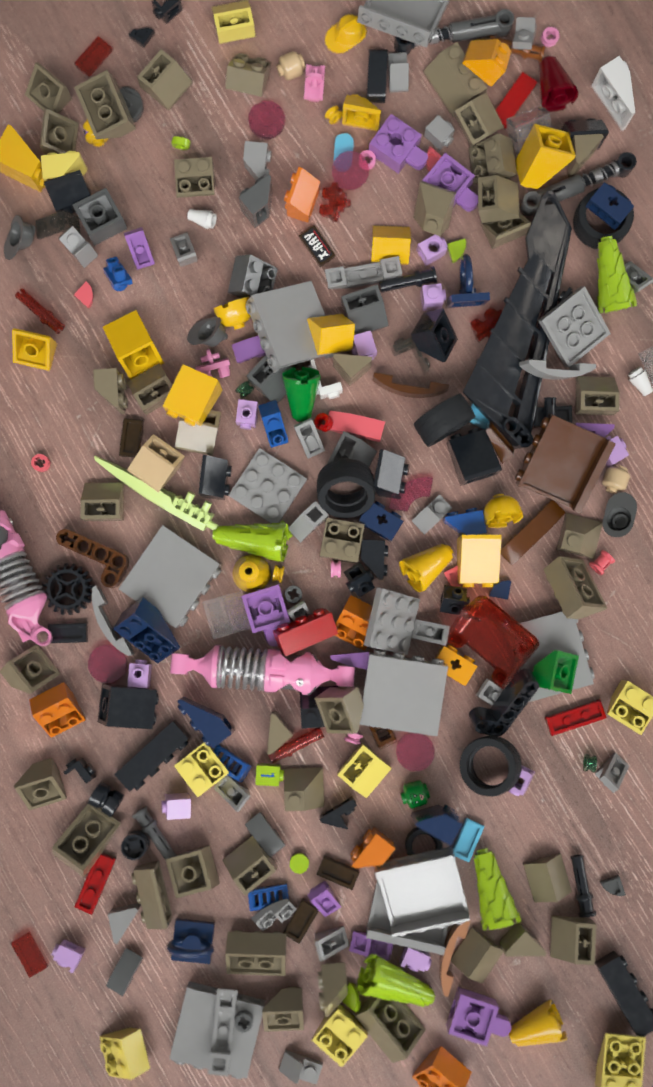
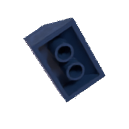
M438 804L411 813L415 826L450 846L463 825L459 820L460 816L457 815L458 813L446 804L444 807Z

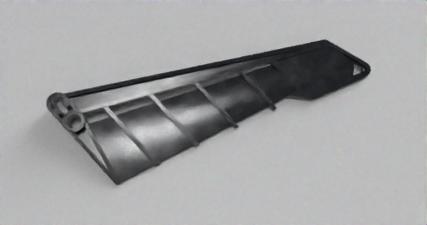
M550 190L542 194L531 226L525 237L528 260L523 269L518 267L517 271L520 273V276L509 299L507 297L504 298L503 301L506 305L494 329H490L491 335L480 358L476 360L477 364L463 389L464 395L489 422H492L515 449L526 448L532 444L533 436L531 432L542 378L525 371L519 396L517 397L515 391L522 371L519 362L526 361L525 358L533 334L535 338L529 360L546 361L550 340L540 323H538V327H536L543 300L544 305L540 318L557 306L572 227L556 194ZM547 198L550 199L552 204L545 205ZM513 402L516 407L513 417H510L508 413ZM507 422H508L509 425H510L509 431H508L507 428H506V423H507Z

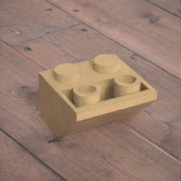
M153 434L142 446L127 471L159 493L180 469L185 456Z

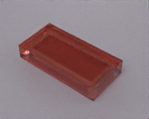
M97 36L74 62V65L90 78L113 52V48Z
M30 931L11 942L29 978L48 967Z

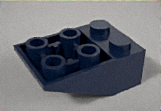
M144 597L122 612L113 628L120 636L127 639L157 664L180 649V645L159 610Z
M182 697L177 701L183 715L187 714L190 717L191 726L196 731L199 730L202 733L203 737L201 738L208 747L211 745L212 748H215L235 731L223 714L186 697Z

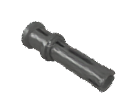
M144 806L132 815L133 819L136 818L142 827L141 831L149 835L165 860L177 855L156 826L157 820L151 817L147 811V806Z

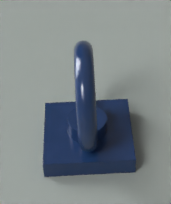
M463 254L460 261L461 289L459 294L450 295L446 300L447 308L484 306L490 300V292L476 293V289L473 288L472 261L468 254Z
M176 918L173 940L169 941L166 945L167 951L172 954L171 960L210 964L211 955L214 952L215 922Z

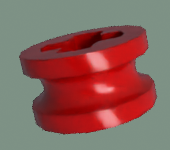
M320 413L315 417L314 425L320 431L327 432L333 426V419L325 413Z

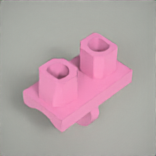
M306 64L304 100L310 102L323 101L325 66Z
M210 349L206 350L207 356L200 357L202 363L207 361L210 363L195 368L197 371L211 377V370L218 369L220 378L230 376L229 358L213 361L220 358L219 352L211 354Z

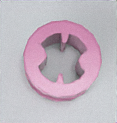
M554 27L546 28L541 36L543 45L547 47L554 46L559 39V32ZM552 34L554 37L548 40L547 36Z
M365 150L360 153L359 165L364 170L372 169L375 165L376 156L372 151ZM365 157H368V159H370V163H366V161L362 160H364Z
M331 560V577L336 575L340 578L341 560H338V562Z
M359 733L347 734L344 740L361 745L360 738H363V735Z

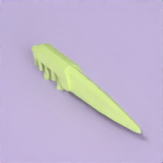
M94 455L95 461L112 475L171 514L202 531L207 527L216 530L219 526L211 521L214 516L212 512H208L212 505L211 502L205 500L202 508H200L198 504L194 505L191 503L195 496L191 491H188L185 499L183 496H176L164 488L158 493L127 471V469Z

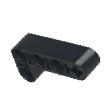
M523 668L519 670L490 709L475 707L469 712V718L476 732L490 736H501L509 729L539 688V684L530 669Z

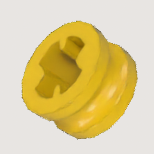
M335 105L325 113L324 117L329 119V123L332 125L341 119L343 112L339 111V107Z
M275 565L272 582L277 580L279 583H282L284 566L279 568L278 565Z

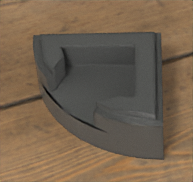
M618 875L600 881L601 886L610 894L616 896L626 895Z

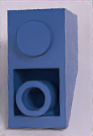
M274 400L258 405L270 447L289 443L277 401Z
M477 508L465 510L466 513L458 514V511L447 513V517L443 518V523L461 535H482L487 533L483 510L477 511Z

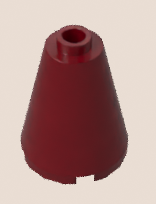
M547 56L543 58L539 64L541 106L546 108L548 112L564 110L568 103L571 102L573 104L576 101L578 89L556 57Z

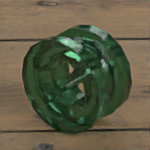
M249 381L242 383L235 390L236 393H240L239 397L241 399L248 396L254 390L253 386H249Z
M585 754L583 770L586 772L590 770L594 773L597 768V756L592 755L590 757L589 754Z

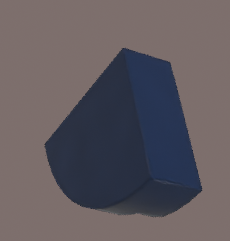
M511 581L497 583L490 590L488 596L508 600Z

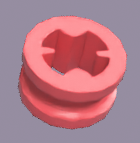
M37 454L32 458L31 465L35 470L45 472L50 468V460L43 454ZM38 459L45 461L42 468L36 465L37 462L39 463Z

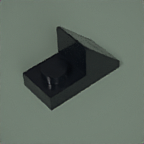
M351 796L319 816L320 822L348 830L342 815L345 814L347 816L355 811L354 807L357 806L355 799Z

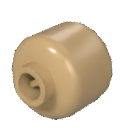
M292 51L280 56L279 64L277 65L280 76H284L286 80L302 76L305 63L301 54Z
M616 464L613 467L607 468L602 480V484L606 487L607 492L617 494V492L625 491L630 479L627 468Z

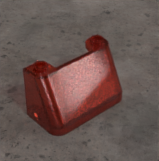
M483 595L477 596L461 610L450 627L447 642L452 647L462 648L467 645L495 669L491 674L492 680L502 689L509 684L514 675L525 665L539 647V641L532 633L490 598Z

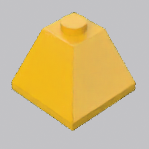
M346 95L343 104L342 124L379 131L381 110L360 95Z

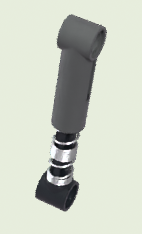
M502 9L494 15L449 23L448 27L444 26L442 29L437 27L429 43L431 45L437 44L439 41L444 42V40L448 39L454 43L491 35L504 37L511 31L514 15L510 10ZM395 36L394 49L397 53L407 52L409 54L415 47H420V45L410 41L402 43L401 41L404 39Z
M624 152L618 159L609 163V165L606 164L604 168L594 169L589 174H583L582 177L579 174L538 191H529L522 199L520 210L526 216H533L536 213L542 194L549 190L553 191L559 202L583 193L585 187L602 183L604 179L608 180L609 177H627L636 165V157L630 152ZM622 163H626L628 167H624ZM547 198L545 205L552 204L550 199ZM527 201H532L535 206L528 205Z

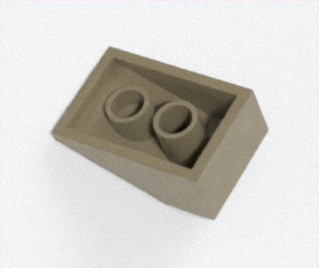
M87 804L51 848L52 853L79 875L85 877L121 823L113 817L110 818L102 813L101 808L96 809Z

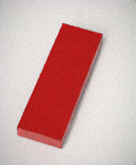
M524 72L521 73L495 110L505 129L537 86L538 82Z
M598 699L546 716L545 720L550 735L554 736L606 719L607 717L601 700Z
M102 852L90 869L74 908L90 915L94 913L117 858Z

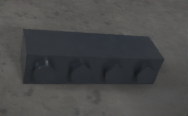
M176 720L172 721L114 775L129 792L133 789L139 790L145 784L144 779L148 775L152 778L160 770L158 766L162 762L167 764L175 757L172 754L175 750L179 749L181 751L189 744L187 739L190 738V735Z
M612 951L595 962L597 969L636 1036L644 1037L653 1032V1008L649 1009L646 1004L649 1000L643 990H638L636 986L638 981L634 974L627 971L628 963L623 955L619 956L615 951Z

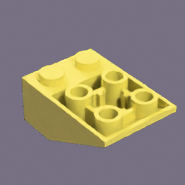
M605 1033L596 1066L595 1086L642 1087L646 1038L642 1036Z

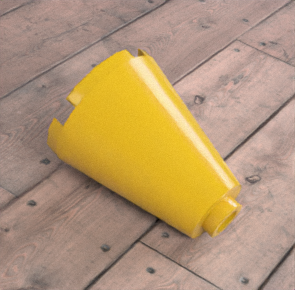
M439 544L402 559L399 562V568L403 576L407 574L409 585L421 593L430 586L453 559V550L449 545Z
M251 554L241 557L233 568V580L245 592L252 593L262 590L266 587L271 577L268 563L257 555ZM251 568L253 570L252 574L247 575V570Z
M551 999L545 1001L514 1023L509 1033L511 1042L513 1044L516 1043L518 1047L567 1040L566 1031L562 1032L561 1030L562 1025H564L555 1004H552Z

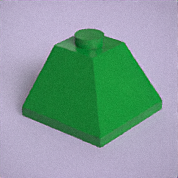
M558 650L552 651L534 665L532 673L539 687L571 694L579 656Z

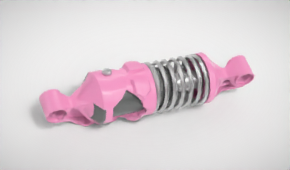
M0 510V589H3L0 591V596L7 595L1 602L6 603L16 599L5 605L4 609L8 615V623L13 629L18 631L23 643L32 640L40 646H48L53 639L52 633L38 624L39 616L47 600V594L41 590L42 586L38 585L39 579H35L36 573L31 572L33 567L29 566L30 560L25 559V545L20 535L15 532L12 526V519L8 517L6 511ZM26 576H31L27 580L23 579ZM34 582L31 586L27 587L26 584ZM41 632H47V641L39 642L38 635Z
M215 645L203 658L197 660L186 654H172L170 674L188 675L189 671L194 670L202 674L211 688L215 689L217 687L222 689L225 687L227 675L229 676V689L232 688L233 676H236L235 688L239 689L241 676L243 677L244 691L247 689V685H250V690L253 691L255 685L257 690H262V692L273 693L279 689L297 690L302 692V695H311L321 683L329 680L336 682V686L354 687L355 667L337 666L335 669H329L321 664L313 652H305L304 655L290 654L285 657L276 649H265L263 652L257 649L254 654V650L251 648L247 654L245 648L240 652L238 647L232 651V648L229 646L225 652V648L220 645Z

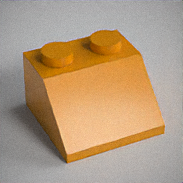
M498 39L471 40L462 64L491 87L505 73L511 50L507 44L500 42Z

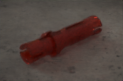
M23 288L19 290L21 294L19 292L16 293L15 298L39 317L41 323L48 325L56 334L61 333L59 329L61 331L64 330L65 325L54 317L53 312L46 310Z
M315 728L288 743L285 742L275 752L268 754L272 764L287 756H293V753L324 738V735L320 728Z

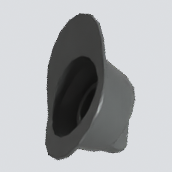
M19 215L14 216L4 244V256L7 260L13 259L18 250L30 247L34 240L35 226L23 222Z
M217 316L198 321L190 329L187 340L191 345L205 344L210 347H215L221 341L228 338L225 327L221 324V318Z
M619 492L609 499L602 525L604 531L609 536L622 537L631 531L637 512V503L631 494Z

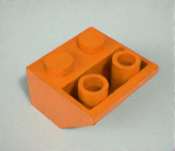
M298 167L297 172H293L291 177V189L286 191L284 197L286 202L285 209H287V216L309 223L320 191V181L305 169Z
M350 595L335 624L338 634L334 636L365 651L367 646H364L372 605Z
M65 682L29 699L32 716L51 738L86 720L73 692Z
M373 827L372 830L368 829L362 837L364 840L361 845H356L350 853L352 855L351 865L354 868L383 865L395 850L393 841L376 827Z
M440 1046L430 1052L413 1073L412 1078L421 1087H466L472 1072Z

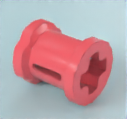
M604 550L600 552L601 555L594 562L589 563V566L601 576L604 574V570L615 562L614 558Z

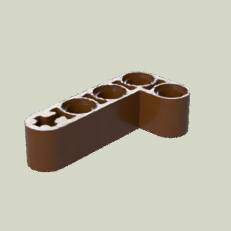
M62 529L57 533L56 541L59 545L106 565L101 575V582L105 587L116 588L120 585L129 566V558L125 554L67 529ZM64 536H68L69 538L74 539L75 542L72 543L66 541L63 538ZM87 541L88 548L82 551L80 545L82 542ZM100 549H105L106 556L103 559L98 557ZM121 556L124 562L122 566L117 567L115 560ZM110 574L115 576L113 584H108L107 577Z

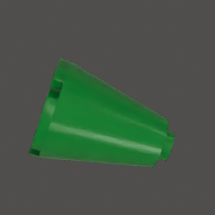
M295 367L284 370L282 379L292 418L296 419L297 422L310 419L321 379L319 371L310 367H302V370L296 371Z

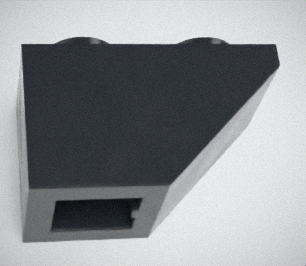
M362 540L360 560L378 580H383V577L387 576L388 565L384 564V557H388V545H385V541Z

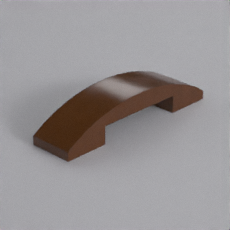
M374 373L372 379L381 388L396 395L410 398L434 397L446 393L449 389V384L431 381L428 389L392 383L393 375Z
M551 500L518 534L501 548L500 554L510 565H513L566 512L554 500Z

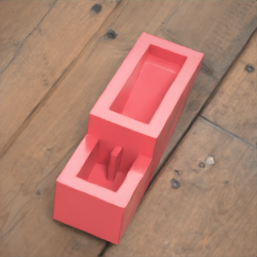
M329 411L328 416L333 419V426L330 431L341 434L345 431L360 439L365 438L380 442L385 421L350 413Z

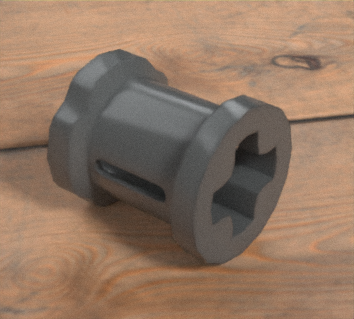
M289 586L285 591V598L291 603H296L301 600L302 591L297 586ZM293 589H296V593L299 594V597H295L294 600H291V596L288 595L289 591L292 592Z

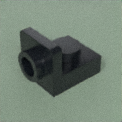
M156 0L152 1L154 15L158 20L162 19L166 24L183 10L181 0H166L162 6Z

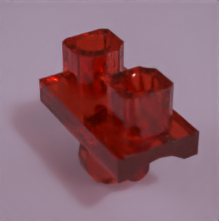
M332 182L330 187H323L322 197L324 200H329V204H321L319 214L322 217L330 218L332 222H338L340 212L343 213L345 208L351 206V200L347 199V193L343 192V189L338 186V182Z
M490 307L484 313V317L487 320L482 322L479 318H476L470 323L475 339L478 342L486 337L489 339L491 335L490 329H494L502 313L501 309L497 311Z

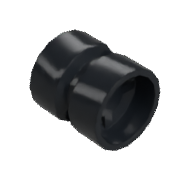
M101 781L87 803L96 809L102 808V813L111 818L125 795L117 790L111 791V786Z
M140 829L131 831L121 844L123 856L129 860L142 858L151 844L149 835Z

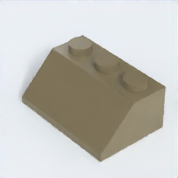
M457 42L441 51L423 72L453 118L455 110L487 91V87L482 79L462 64L465 53Z
M108 70L74 87L96 139L120 138L136 130L117 81Z
M559 556L543 569L546 579L550 583L554 596L559 601L566 618L581 619L607 609L584 560Z
M158 860L136 866L133 870L134 873H132V881L134 885L137 884L138 892H136L138 904L142 906L143 924L146 923L147 929H167L173 916L160 862Z
M242 931L227 932L225 952L226 973L285 976L287 934L280 932L262 933L260 931L252 933Z
M371 996L355 1015L356 1019L392 1063L407 1059L426 1030L405 1003L393 1000L388 1001Z

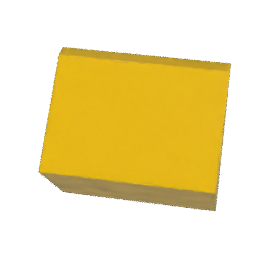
M373 225L371 263L380 262V259L399 256L400 264L408 265L411 243L410 227Z
M343 314L307 319L317 355L351 351L353 349L355 323Z
M13 328V362L50 371L57 346L54 339L50 336Z

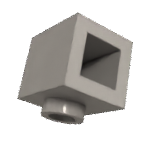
M437 115L425 128L424 137L440 151L444 146L447 148L452 143L455 130L449 121H445Z

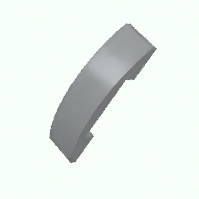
M399 256L380 259V262L355 267L344 268L341 266L325 269L328 289H343L379 283V281L402 276Z
M543 360L519 362V366L528 373L550 380H562L581 376L596 368V364L578 363L570 366L569 370L546 369V361Z
M100 586L92 587L93 610L102 632L119 651L127 656L134 655L135 653L129 641L124 637L118 639L102 606L108 604V601Z
M217 989L208 1074L228 1076L238 990Z

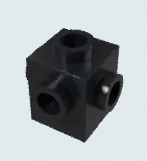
M360 562L344 571L348 580L346 583L351 593L355 591L358 597L375 588L372 580H374L372 573L369 569L366 571Z
M444 585L440 598V612L463 616L464 609H468L470 597H467V589Z

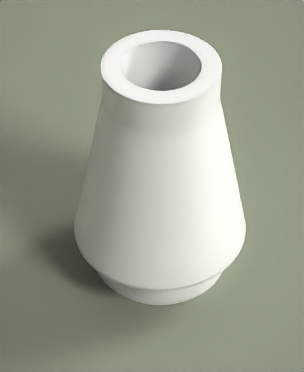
M190 209L188 211V220L206 229L214 228L217 215L212 210Z
M642 367L628 374L629 381L643 396L653 391L646 370H643Z

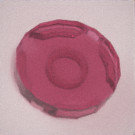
M262 101L260 104L254 105L248 117L250 130L261 139L277 137L285 127V115L282 108L272 101Z
M346 151L335 159L332 165V175L339 187L345 190H355L366 182L369 175V166L367 160L361 154L355 151Z
M102 645L96 648L90 654L88 660V670L91 676L102 683H113L119 680L125 674L127 668L125 654L113 645Z
M405 734L397 744L396 756L398 762L409 771L418 772L424 770L431 765L434 759L435 749L433 743L424 734Z

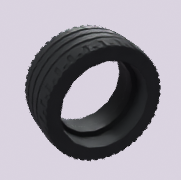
M599 188L589 192L581 200L573 218V228L577 238L588 247L598 249V243L601 242V238L612 236L613 239L617 240L618 244L629 232L634 219V211L632 209L620 224L619 229L611 234L599 233L590 227L586 219L588 208L585 206ZM618 189L616 190L621 196L627 197L624 193H622V192L619 191Z
M460 393L429 410L414 422V427L427 447H430L468 424L475 418V414L467 400Z
M350 458L333 460L320 470L317 478V498L320 507L329 515L339 518L357 517L367 512L375 500L374 477L370 468L365 463ZM341 482L357 483L363 487L358 492L348 495L336 494L329 490L333 485Z
M483 736L472 741L464 749L459 763L464 783L475 793L487 797L499 796L512 789L517 783L522 770L520 755L515 746L499 736ZM493 746L498 748L508 761L509 772L507 778L500 784L488 785L482 782L474 771V756L483 747Z

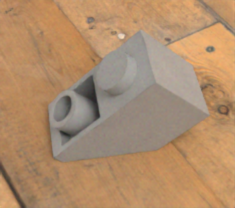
M245 141L244 167L255 180L269 174L267 162H271V151L268 150V143Z
M315 501L289 526V531L301 543L329 515Z

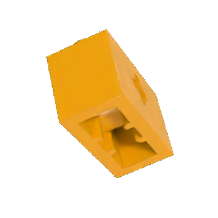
M450 645L447 647L442 646L435 659L444 660V663L448 665L447 676L466 686L477 668L473 664L475 660L467 655L461 657L457 654L458 650ZM451 660H458L457 664L459 665V667H454L452 669V664H450Z

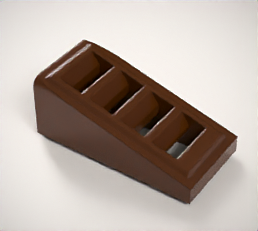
M488 422L486 433L500 462L503 464L513 457L514 447L492 422Z
M368 726L379 750L397 742L391 729H387V731L377 735L376 732L383 728ZM390 735L391 738L380 742L379 739Z

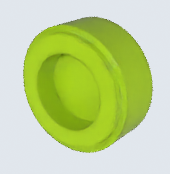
M179 136L172 137L171 145L174 148L180 150L190 149L191 141L189 139Z
M295 853L290 859L291 870L297 874L307 871L309 867L308 857L304 853Z

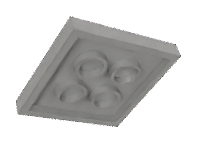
M580 286L538 320L563 365L568 368L611 334L585 286Z
M259 448L229 493V497L269 523H279L306 483L307 478Z
M377 588L364 646L408 655L420 599Z

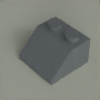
M107 188L73 204L94 246L127 230L123 217Z

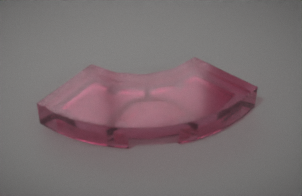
M421 477L407 482L405 494H402L401 499L392 498L389 509L408 512L410 505L416 499L430 497L433 478Z

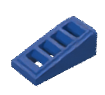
M217 745L214 753L217 757H219L221 752L224 753L220 759L223 764L227 757H230L225 765L229 771L227 775L238 782H243L252 765L221 745ZM234 761H236L237 763H236V765L234 766V768L232 769V771L229 770V769L231 768L232 764L234 763ZM241 765H242L243 767H242V769L240 770L239 774L237 775L236 773L238 772L239 768H240Z
M287 884L254 888L248 893L250 911L262 910L280 901L278 890H282L283 900H289ZM274 891L275 901H271L270 892ZM262 893H266L267 902H263ZM256 894H258L259 903H255Z

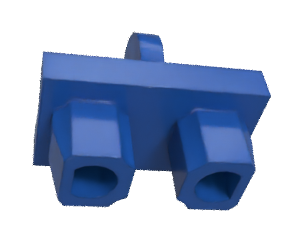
M117 257L106 259L107 267L103 268L104 274L115 291H123L127 285L133 284L131 277L123 265L119 263Z

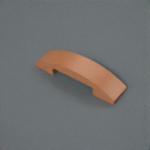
M466 921L463 924H454L444 942L446 948L444 955H440L439 977L443 994L446 997L449 996L454 979L452 971H448L456 940L457 937L466 938L470 921Z

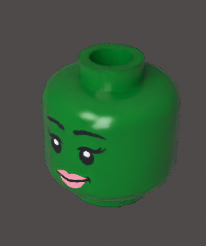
M420 780L404 784V792L400 793L403 804L407 803L411 809L426 805L430 798L426 783H422Z

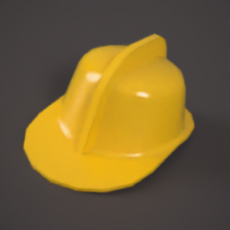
M347 14L327 31L325 43L331 52L344 53L365 38L366 26L357 22L358 16Z

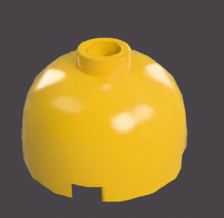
M250 297L228 302L224 306L220 305L213 308L215 315L221 318V324L225 327H234V330L245 327L244 323L251 318L246 310V302Z
M504 494L494 495L487 502L483 511L485 524H488L489 528L507 527L508 522L513 521V524L523 518L519 502L515 498Z

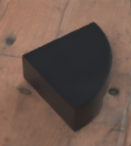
M145 27L137 30L134 29L128 35L130 39L145 48L155 32L153 29Z

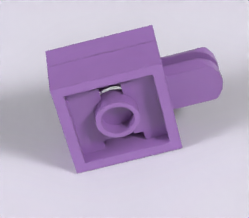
M390 114L369 143V150L375 154L376 159L398 174L406 163L416 170H421L426 166L428 154L418 147L422 134Z
M444 153L422 181L456 192L453 207L457 203L468 212L473 211L477 207L478 195L469 189L475 175L447 153Z
M278 584L241 596L252 633L263 631L266 642L270 646H278L273 630L278 629L277 627L281 624L291 622L280 585Z
M458 987L446 1027L451 1035L487 1046L491 1033L505 1037L511 1031V1024L506 1016L497 1013L499 1006L495 999Z

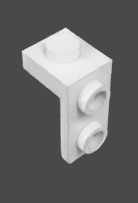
M314 359L310 360V365L307 367L317 369ZM320 382L317 395L319 394L320 399L339 397L343 390L341 382L322 387Z

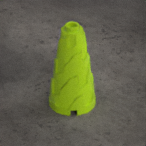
M612 236L603 237L601 242L598 243L597 258L599 314L604 313L603 308L605 313L627 309L631 307V304L632 307H636L637 300L634 290L631 288L617 240L613 239Z
M287 523L235 524L218 526L216 530H213L212 538L216 544L273 561L283 562L286 558L288 550L286 542L287 537H289V526Z
M488 848L476 850L477 854L474 855V865L477 875L479 908L482 919L480 921L483 930H487V925L489 930L514 925L512 921L514 918L517 923L521 922L520 914L517 912L514 900L508 891L494 853L488 851Z
M375 954L368 955L364 960L367 966L366 968H360L357 980V990L361 992L359 994L388 1001L411 1003L422 1007L429 1006V1004L434 1002L435 993L428 984Z

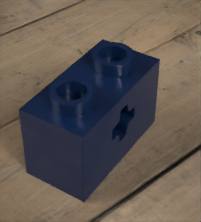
M604 182L585 207L616 230L633 209L634 205L627 197L621 196L612 185Z
M375 501L371 508L364 512L358 523L365 524L364 527L391 542L404 521L401 520L402 516L394 511L389 513L384 510L385 506ZM382 516H384V521L387 523H382L381 525L378 524L379 520L377 519V517L381 518Z

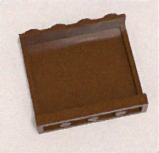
M549 413L548 417L545 416L541 422L540 427L542 429L539 435L536 434L533 438L532 450L526 453L523 460L525 464L522 470H518L515 476V483L518 487L527 488L566 505L581 514L616 443Z

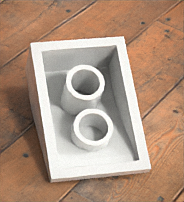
M618 56L599 69L591 86L623 131L635 114V105L629 67Z

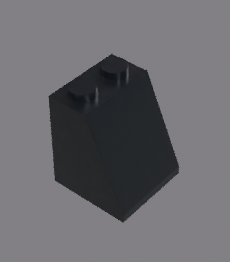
M479 428L469 430V434L461 436V433L450 437L451 440H448L446 443L460 486L495 476L502 470L485 429L479 430Z
M102 683L97 722L106 727L153 729V724L156 723L157 719L155 705L159 701L157 690Z

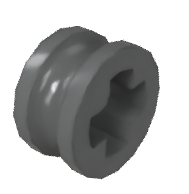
M247 1010L240 1011L235 1018V1027L240 1032L249 1031L253 1025V1016ZM242 1017H245L246 1020H249V1022H247V1025L245 1026L242 1022H239L241 1021Z

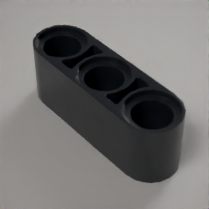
M369 49L367 100L371 103H385L388 50Z

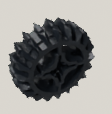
M64 563L62 568L61 565H57L58 572L51 569L50 573L53 576L46 575L45 578L49 582L42 583L43 586H47V590H43L44 593L48 594L46 601L51 600L47 606L53 607L55 605L53 611L58 612L60 610L62 615H65L66 611L68 615H73V611L80 613V607L83 609L87 608L84 602H92L88 596H92L90 589L95 586L89 585L93 578L86 579L89 572H83L82 566L77 568L76 564H72L70 567L68 563ZM68 573L75 574L77 578L68 582L61 576ZM57 582L60 589L55 595L54 588ZM82 582L83 592L80 597V595L77 592V589L79 585H81L80 583ZM66 585L72 586L71 593L65 592ZM69 596L71 599H74L75 603L64 605L60 600Z

